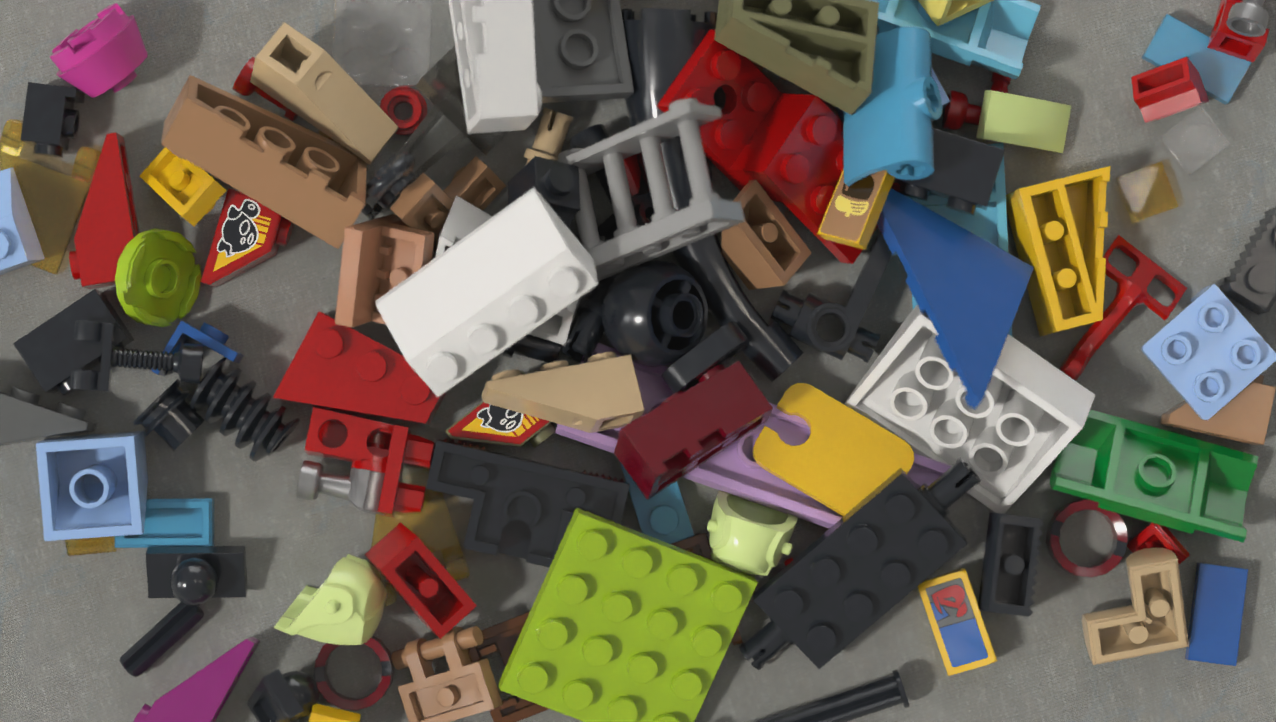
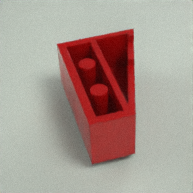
M318 311L272 398L430 425L447 391L437 397L409 365L403 355L350 327L335 324V319Z

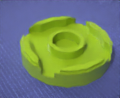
M154 228L140 232L124 248L118 260L115 276L117 298L125 313L137 323L166 327L172 325L170 323L177 318L182 319L191 311L199 295L202 276L200 265L195 264V258L192 254L196 253L192 243L182 234Z

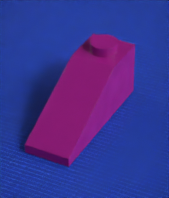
M254 637L243 640L157 699L152 707L145 703L133 722H216L260 641Z

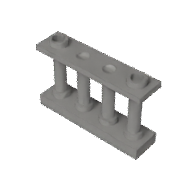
M695 98L681 99L671 103L668 106L669 111L589 147L570 149L558 154V162L579 167L580 211L575 214L580 243L595 261L598 281L745 221L741 202L721 200L718 194H713L699 126L722 117L720 107L699 104ZM679 135L693 198L689 200L690 206L680 211L674 209L661 143ZM640 152L643 154L655 214L651 216L652 222L644 226H637L623 161ZM604 168L618 229L613 233L614 238L606 242L600 241L587 180L588 175Z

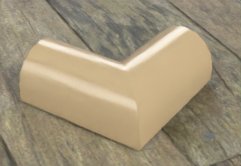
M1146 548L1128 556L1126 562L1132 605L1082 615L1085 643L1093 665L1189 647L1178 558L1171 550L1165 548Z

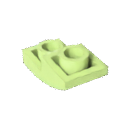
M985 90L976 138L1063 153L1071 105Z

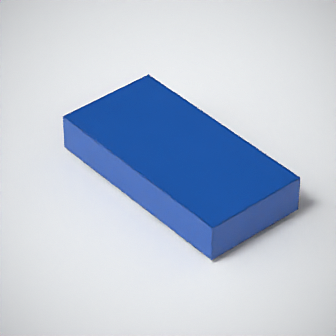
M1197 563L1188 631L1189 647H1186L1185 659L1230 666L1237 665L1248 569Z

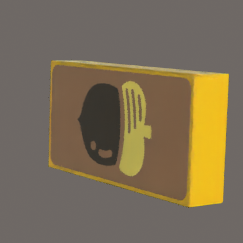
M843 168L817 233L825 240L866 250L895 177L886 170H882L847 186L844 183Z

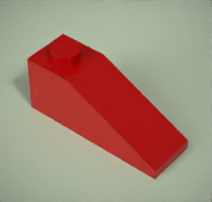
M117 132L106 134L74 236L76 250L69 252L72 276L74 280L81 279L82 287L87 289L116 285L115 276L118 260L127 243L140 233L125 140Z

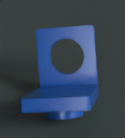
M182 320L163 350V354L166 351L168 354L173 352L174 355L175 352L181 350L183 343L190 336L235 363L239 364L244 356L225 345L229 336L206 322L198 329ZM157 368V370L152 369V372L156 373L157 375L165 376L168 372V369L166 371H163V369L161 371H158Z

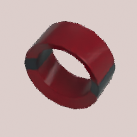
M1080 499L1066 503L1054 513L1047 526L1046 544L1051 558L1059 568L1072 575L1093 578L1107 574L1120 563L1127 550L1128 533L1124 520L1118 513L1098 508L1099 502ZM1085 509L1093 510L1104 516L1110 524L1113 533L1112 548L1107 557L1098 564L1089 567L1078 566L1069 561L1062 552L1059 542L1060 529L1065 520L1073 513Z
M372 636L363 644L372 648L380 658L382 678L377 689L372 694L359 699L345 697L338 693L330 684L327 674L328 660L333 651L340 645L326 643L322 647L315 660L314 678L319 692L327 702L340 709L357 711L371 707L386 695L393 682L394 666L390 650L379 638Z

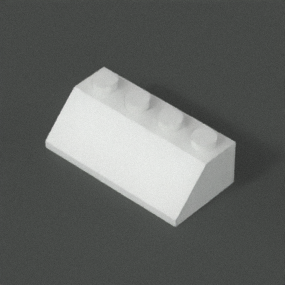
M534 187L375 302L406 361L439 397L598 285L595 261Z

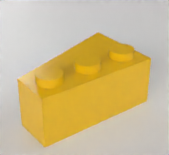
M1111 166L1019 188L1006 194V209L1019 259L1034 267L1027 290L1040 337L1103 320L1106 258H1103L1104 228L1108 226V212H1105L1107 182L1110 181Z

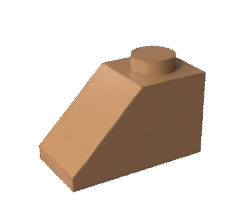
M756 179L750 180L733 200L741 202L745 221L722 230L721 255L749 290L785 286L812 252Z
M1259 375L1209 420H1202L1184 400L1162 414L1160 424L1251 445H1264L1276 387L1263 384L1264 376Z

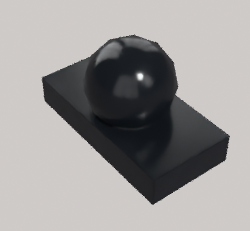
M245 546L147 548L146 568L149 598H177L183 604L197 606L205 604L211 598L246 597Z
M277 669L262 678L248 700L247 705L258 722H296L298 719L310 714L312 705L318 704L319 689L316 681L307 673L291 671L281 674L280 670Z

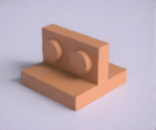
M396 214L345 227L335 324L353 328L372 321L386 325L376 307L375 301L432 260L435 233L408 227Z

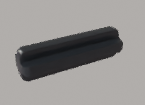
M180 602L120 657L119 661L123 668L133 677L140 676L204 617V612L199 605L191 606Z

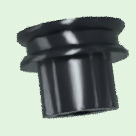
M179 379L169 386L133 421L134 425L141 424L145 428V436L154 430L173 451L205 421L185 401L192 392L188 390L183 391L179 387Z

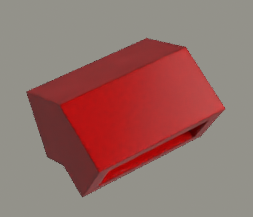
M1187 56L1131 77L1133 98L1141 110L1145 123L1155 122L1209 102L1200 73Z

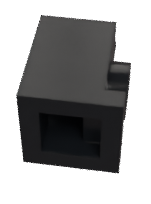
M28 82L21 141L34 146V154L62 158L63 150H68L69 138L76 139L78 134L80 114L79 110H73L74 102L84 103L85 94L73 87Z

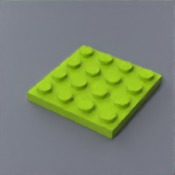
M576 507L498 682L499 689L583 722H695L758 582L751 575L736 571Z

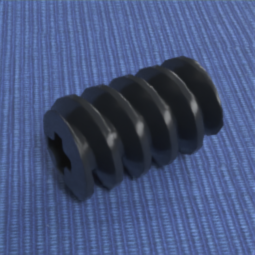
M224 357L210 369L200 384H198L190 402V408L198 411L209 405L205 420L212 424L224 418L220 427V433L223 436H228L239 430L235 446L242 449L254 443L249 458L256 462L267 455L273 454L293 432L300 419L296 418L284 425L282 419L286 407L282 405L269 412L267 407L271 395L266 393L257 399L252 398L257 383L252 380L239 387L237 382L242 370L236 368L224 374L222 370L227 360Z

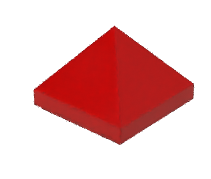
M1151 523L1127 544L1132 553L1146 548H1165L1171 550L1178 558V565L1190 556L1188 551L1167 527Z

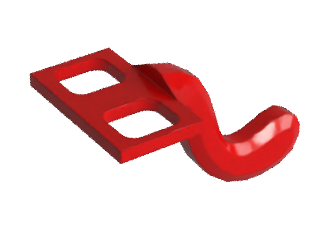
M1120 235L1114 239L1103 255V258H1106L1105 274L1117 283L1116 295L1110 305L1104 310L1103 320L1094 322L1059 368V370L1075 381L1082 374L1095 352L1133 308L1144 304L1163 320H1166L1187 289V287ZM1114 249H1120L1135 261L1136 268L1131 276H1125L1109 263V256ZM1152 279L1160 280L1174 292V299L1169 306L1162 305L1147 292V287Z

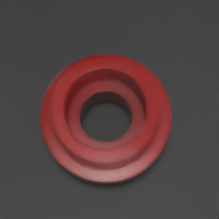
M402 86L391 89L384 95L379 106L399 127L395 133L397 135H410L417 132L423 127L428 116V107L424 97L417 90L410 87ZM401 103H408L413 108L412 116L407 120H400L395 116V109Z

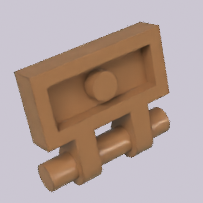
M460 626L453 627L441 639L438 637L427 641L424 638L409 641L406 643L405 648L392 653L393 666L397 670L409 667L413 679L412 682L398 686L409 722H452L503 705L488 658L471 663L468 654L470 648L483 643V634L478 626L463 629ZM445 656L450 670L435 674L432 667L433 660Z

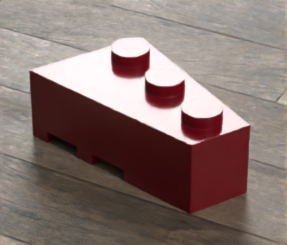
M739 361L727 368L723 364L715 366L699 379V384L685 392L680 390L664 400L659 407L636 418L619 431L614 453L647 500L768 420L773 407Z

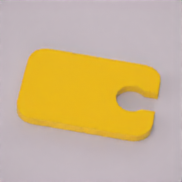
M796 383L790 386L785 391L776 408L787 415H796L804 419L810 430L808 440L799 446H791L783 442L777 432L764 426L753 447V457L761 468L843 517L900 468L908 474L914 462V452L905 440L807 383Z

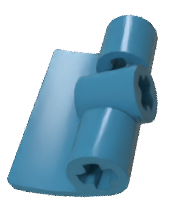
M906 26L876 35L871 94L852 115L843 111L844 183L847 186L882 170H886L895 178L903 180L922 179L933 173L934 147L931 121L940 118L942 114V100L938 86L932 78L931 35L927 30Z

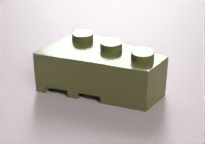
M719 0L715 41L852 115L871 94L879 2L870 0Z

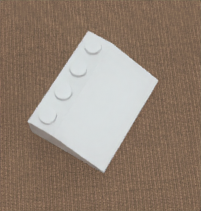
M917 304L850 394L844 405L905 440L915 454L950 466L954 465L956 460L961 457L968 464L967 468H972L981 480L978 485L973 486L967 493L995 513L1005 514L1084 427L1095 394L1008 334L984 398L977 408L973 409L968 406L964 398L967 395V391L957 372H951L935 340L938 334L927 312L922 313Z

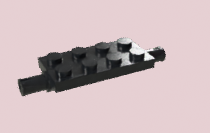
M960 457L954 465L929 486L925 483L920 486L902 468L897 470L753 594V600L769 616L771 621L739 646L743 656L748 661L753 658L754 661L751 665L760 670L765 663L791 643L796 645L818 669L822 668L967 545L966 537L955 527L947 515L950 513L948 508L973 486L981 482L972 468L968 469V464Z

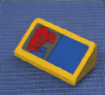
M964 568L925 580L917 586L948 676L997 662L969 577Z

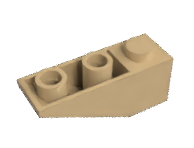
M284 22L255 57L250 81L252 84L369 165H371L397 132L399 127L323 48Z
M615 352L599 353L587 359L588 363L569 366L568 361L551 362L541 366L539 372L521 375L520 370L502 371L493 375L491 381L486 382L482 393L484 403L588 433L624 427L636 418L641 417L645 411L632 356L617 357Z

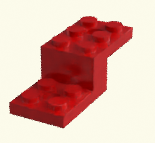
M710 29L661 98L657 107L665 113L669 111L668 106L671 103L687 98H695L699 104L714 106V93L718 87H722L726 96L725 105L721 110L722 117L699 126L705 156L740 191L750 180L756 179L772 201L783 202L841 263L854 264L863 249L825 240L817 233L844 168L843 122L815 95L781 93L750 59L715 41L716 29ZM893 182L891 188L899 192L901 184ZM876 223V226H875V228H874V231H873L872 235L874 234V232H875L876 229L878 228L877 223Z

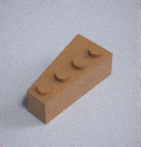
M189 75L164 121L161 145L168 148L177 157L190 161L339 250L344 241L345 227L355 223L366 204L367 163L331 139Z

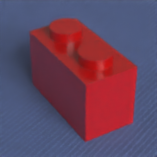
M401 522L364 554L418 618L440 639L477 607L419 537Z

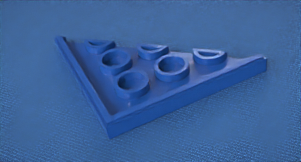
M890 188L877 225L892 255L897 254L908 274L905 281L921 312H927L938 334L935 340L951 372H957L965 387L967 395L964 398L968 406L976 409L984 398L1034 267Z

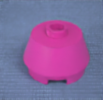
M117 3L98 12L97 16L99 18L92 20L80 30L75 29L52 50L53 54L49 56L59 69L56 75L91 98H95L109 89H112L114 93L123 89L137 77L134 70L148 56L135 16H127Z

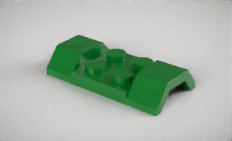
M1090 409L1084 427L1054 459L1049 484L1053 490L1099 502L1098 508L1190 534H1193L1196 529L1243 543L1247 535V529L1243 526L1247 493L1258 464L1259 456Z

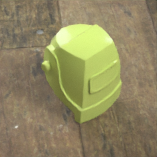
M719 490L714 502L711 519L707 525V530L710 531L711 559L739 572L768 576L772 568L778 565L782 555H789L791 553L792 544L789 541L796 527L798 517Z
M348 554L335 564L328 578L319 589L306 585L274 628L292 636L298 634L323 643L362 645L373 636L380 623L387 597V589L380 580L379 572L365 559Z

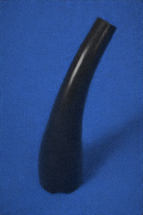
M642 8L641 20H634L635 11H632V9H621L634 93L629 98H625L630 128L663 114L657 107V104L708 31L716 29L717 12L706 11L704 12V22H697L696 14H691L689 9ZM679 135L661 143L674 209L680 211L690 206L689 200L693 198ZM640 152L636 155L647 192L650 193L643 154ZM705 156L712 187L713 163ZM716 233L672 251L679 265L692 274L699 282L706 297L708 310L722 327L730 322H736L749 340V344L742 352L771 382L778 378L804 353L776 320L768 325L753 307L740 288L727 261L721 255V246Z

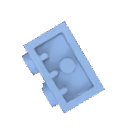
M1215 283L1199 291L1190 299L1192 303L1141 347L1145 356L1202 420H1209L1276 361V353Z

